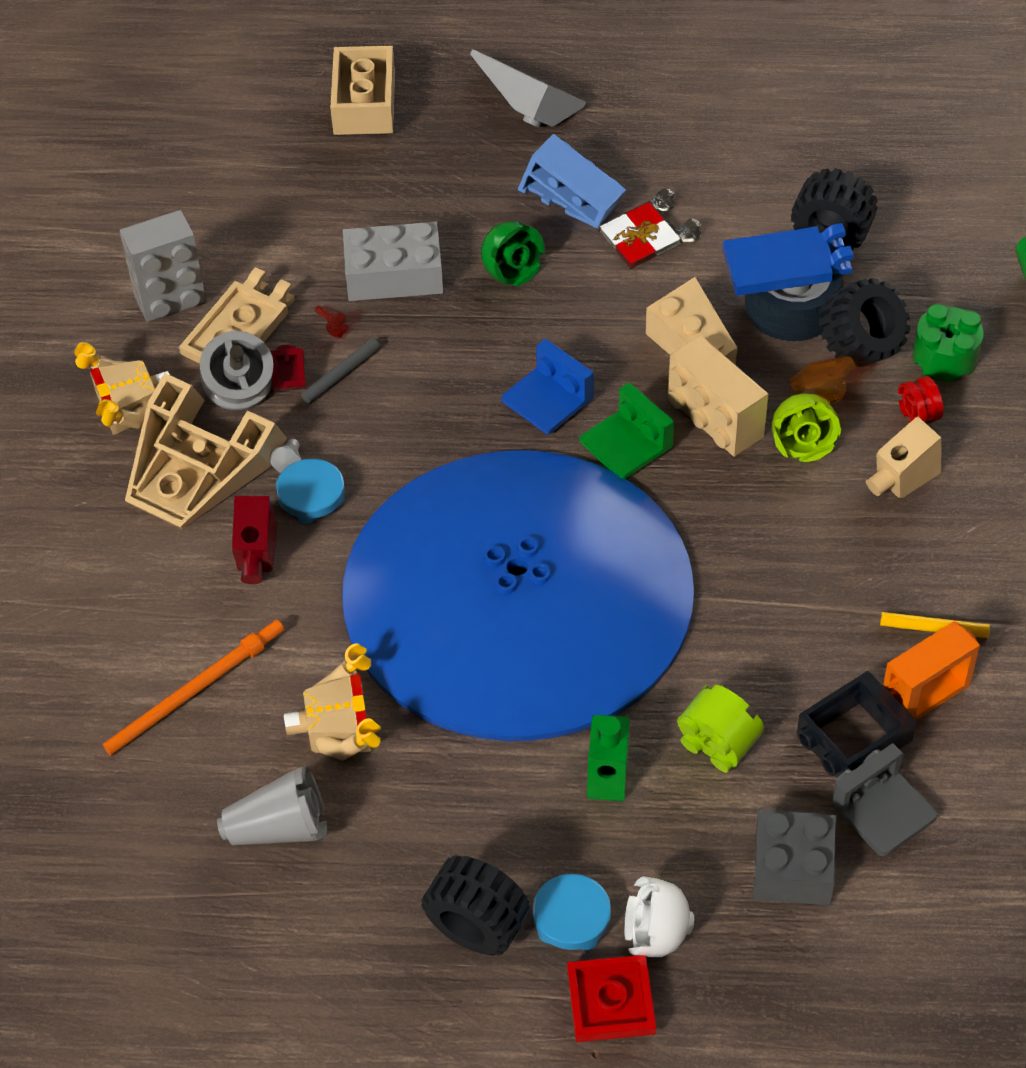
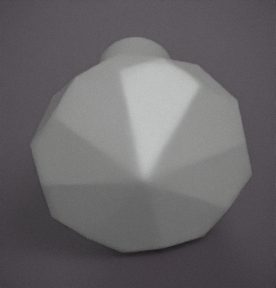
M289 439L286 445L276 447L271 452V465L281 473L292 463L302 460L298 452L300 443L296 439Z

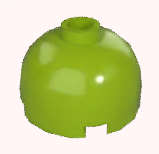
M800 393L792 395L780 404L774 412L772 420V433L776 447L787 458L789 456L793 458L800 457L799 462H811L826 456L834 449V442L837 440L838 435L840 437L841 434L837 413L826 399L816 394Z

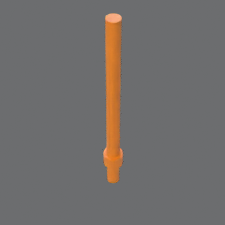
M276 619L258 633L254 634L251 632L240 640L241 645L104 742L102 746L110 756L247 657L253 658L264 650L265 644L285 631L281 622Z

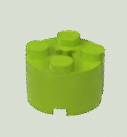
M709 684L705 685L677 720L679 729L684 735L680 739L683 746L694 754H698L701 750L711 757L710 761L717 769L725 773L738 765L764 732V725L758 715L752 719L746 712L750 705L731 690L716 684L711 689H709Z

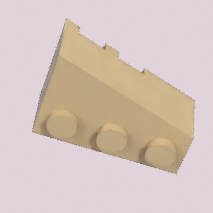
M696 277L647 307L646 335L668 354L673 353L701 335L736 365L737 346Z

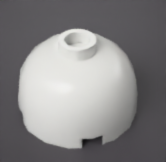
M642 876L634 884V886L641 887L637 897L629 896L624 927L625 940L630 941L633 938L634 948H628L629 953L633 955L663 957L674 952L683 943L686 935L691 934L694 927V914L689 910L688 901L682 890L673 883Z

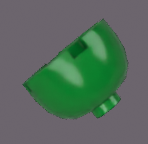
M508 221L496 225L486 234L481 246V259L484 268L495 280L505 285H523L533 278L541 266L538 260L540 253L544 254L545 251L543 237L536 229L521 222Z

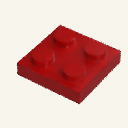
M646 955L567 962L576 1043L656 1035V1022Z

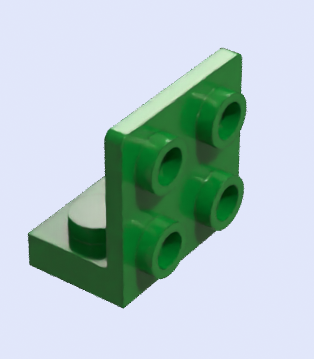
M630 382L619 389V411L579 437L580 444L621 479L628 478L673 448L674 421Z

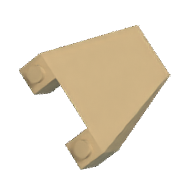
M164 373L147 403L125 501L176 527L184 529L270 468L271 452L276 447L283 446L287 437L276 423L250 411L245 413L230 441L192 425L205 400L192 385Z

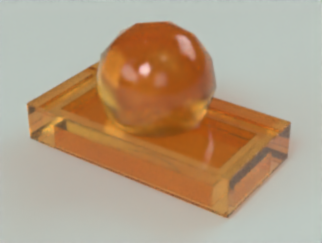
M851 356L809 363L791 378L789 383L794 391L814 388L816 395L826 399L829 403H835L841 400L846 393V382L843 377L854 369L856 365Z

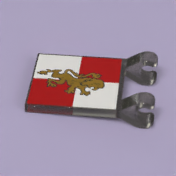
M669 188L660 190L650 201L598 226V231L630 269L683 242H695L701 238V232L698 230L701 224L697 219L691 218L676 230L662 213L670 211L675 207V202L672 200L675 196Z

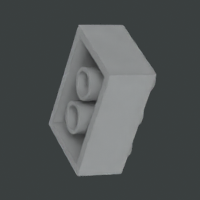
M181 210L119 230L134 297L146 322L206 302L194 234Z
M437 222L343 229L345 274L349 301L443 294Z

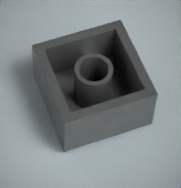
M758 809L755 831L752 900L830 906L835 875L836 815Z

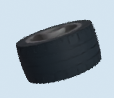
M836 273L832 276V282L745 295L747 315L757 329L775 339L802 341L818 337L824 332L823 327L819 326V319L824 318V315L820 313L822 306L827 304L825 300L828 296L834 294V291L843 288V276Z

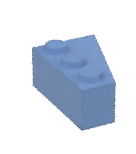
M555 134L532 155L518 187V191L524 194L529 190L541 196V202L547 205L554 202L566 208V214L595 228H598L618 207L626 191L615 179L609 177L596 167L592 161L583 157Z

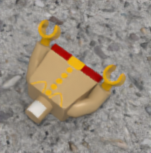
M79 343L74 351V354L77 356L75 362L80 369H86L91 365L90 373L100 402L96 415L102 416V423L110 427L113 435L128 428H142L148 400L164 373L170 375L169 372L165 371L149 376L143 361L125 362L112 360L99 354L95 355V348L89 343Z
M357 643L350 645L345 652L346 661H343L329 675L303 692L305 711L284 714L287 735L308 732L311 751L322 753L341 761L350 758L358 752H371V747L376 748L379 746L381 740L375 732L380 731L381 726L366 717L360 674H356V669L365 671L371 666V659L363 655L367 652L365 647Z

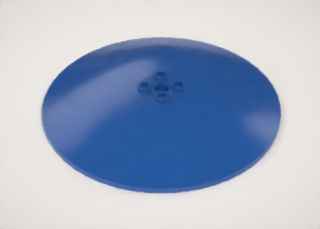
M501 451L466 457L442 465L409 482L389 497L371 516L353 545L343 578L342 602L345 625L351 644L357 643L365 647L367 652L363 655L371 659V666L366 670L367 673L400 706L419 718L459 734L501 741H532L564 736L590 728L593 715L616 716L638 702L654 688L670 669L687 637L692 618L694 586L689 556L673 523L646 493L630 481L621 479L614 472L594 463L571 456L539 451ZM513 567H522L526 570L524 574L515 576L508 571Z

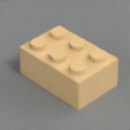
M393 46L334 47L330 105L333 135L393 133L395 90Z
M701 335L670 354L668 399L675 408L681 409L689 416L697 428H702L720 448L726 449L733 457L764 438L768 393Z

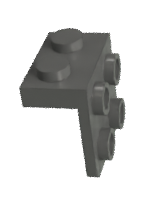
M893 743L882 751L877 749L870 753L863 764L855 770L848 769L840 774L835 781L832 807L880 856L891 854L934 823L937 817L936 810L899 774L903 753Z

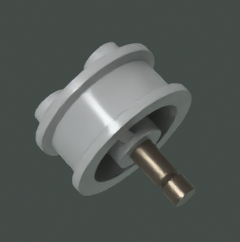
M229 331L216 336L206 345L200 358V379L205 394L213 403L228 410H246L258 405L268 395L272 387L273 358L269 348L260 338L248 332Z

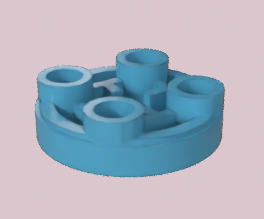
M304 459L294 462L281 472L276 482V493L280 506L288 514L297 517L298 521L303 524L313 523L317 518L328 515L345 501L343 476L336 466L325 460Z
M564 874L554 877L538 890L534 898L533 921L538 931L539 939L555 947L567 950H591L598 945L599 939L605 934L610 924L611 904L606 891L595 880L584 875Z

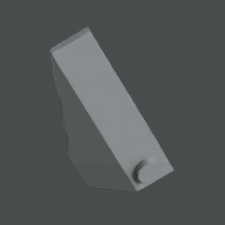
M474 49L470 53L513 109L525 115L523 121L536 127H540L541 122L553 127L584 108L586 101Z

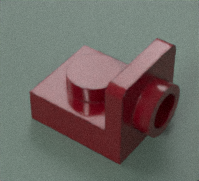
M287 344L278 346L277 350H270L273 358V391L306 389L303 348H296L295 345Z

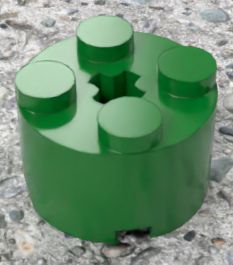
M941 304L929 307L928 312L918 322L912 353L915 365L916 363L919 364L923 374L934 380L953 382L959 380V376L967 373L969 376L974 372L978 364L984 336L979 314L957 307H945Z

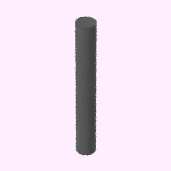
M371 338L301 393L303 400L308 404L371 356L380 348L378 341Z

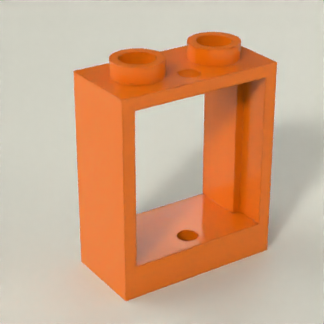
M955 620L888 662L883 686L918 720L970 686L980 644L972 632L965 630Z

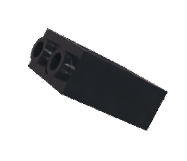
M866 671L801 712L798 720L797 737L804 748L812 750L818 756L825 771L829 775L838 778L844 771L848 769L853 771L863 764L866 757L877 749L882 751L892 743L898 749H901L913 741L917 721L869 671ZM860 704L887 734L848 759L820 728Z

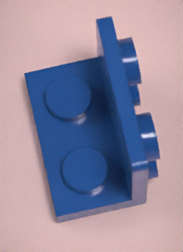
M545 338L536 345L537 368L505 392L501 398L502 403L549 435L594 398V372Z

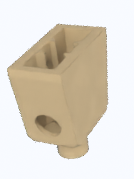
M917 416L877 452V472L866 480L870 491L874 495L880 496L890 489L897 497L903 498L941 473V437Z

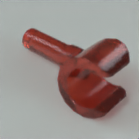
M320 305L315 307V312L328 321L326 324L328 333L334 338H341L348 330V326L344 324L346 321L345 315L340 312L336 315L331 314Z

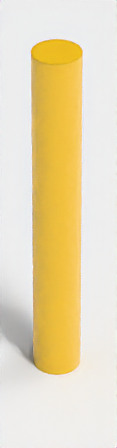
M881 612L880 626L937 632L955 620ZM957 621L965 630L972 632L975 637L989 638L990 624Z

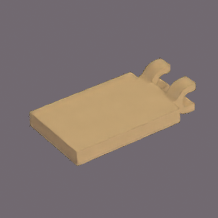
M255 267L243 284L234 281L179 346L181 355L200 364L201 354L206 345L216 336L229 331L248 332L265 342L289 313L287 307L295 300L294 295L288 293L292 289V284L280 279L273 292L267 296L264 293L269 289V284L263 282L266 272Z

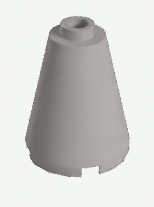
M305 765L297 767L222 809V817L217 819L221 838L223 840L228 839L233 846L310 842L325 839L327 836V822H319L320 810H323L324 806L311 771L306 772L307 767Z

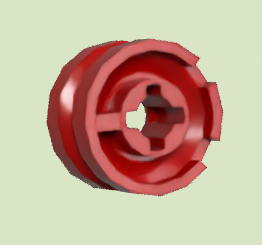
M929 376L917 378L915 383L908 381L899 385L897 393L902 394V399L898 400L903 417L908 416L912 421L918 416L925 423L926 421L933 423L942 419L944 412L943 401L933 379Z

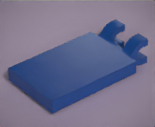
M843 223L831 225L822 233H819L818 227H810L724 240L722 242V251L735 295L740 296L832 282L833 274H851L850 260H853V252L851 246L844 247L842 237H845L846 232Z

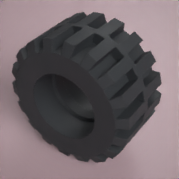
M828 168L822 169L820 173H812L801 188L791 210V221L794 222L793 228L797 230L818 227L819 233H822L831 225L843 223L846 232L845 237H842L844 247L851 246L853 251L854 247L859 248L866 239L877 214V197L872 195L874 190L871 186H866L864 184L865 180L861 177H854V173L849 171L844 173L841 169L834 168L833 171H830Z
M876 278L862 279L834 291V294L828 296L825 300L827 304L822 306L820 313L824 315V318L819 319V326L824 329L821 336L823 340H827L828 345L826 347L829 352L834 351L836 353L835 358L839 361L845 360L846 365H857V367H864L882 361L900 352V347L904 346L908 340L905 335L910 333V326L907 325L910 315L905 312L904 307L907 305L904 299L900 300L898 297L900 293L896 289L891 290L889 283L885 281L879 283V280ZM860 311L868 320L870 334L864 330L861 324Z
M458 855L452 856V858H448L421 900L425 915L446 937L464 948L492 956L495 954L502 955L507 951L531 908L528 897L523 893L524 891L501 870L479 859Z

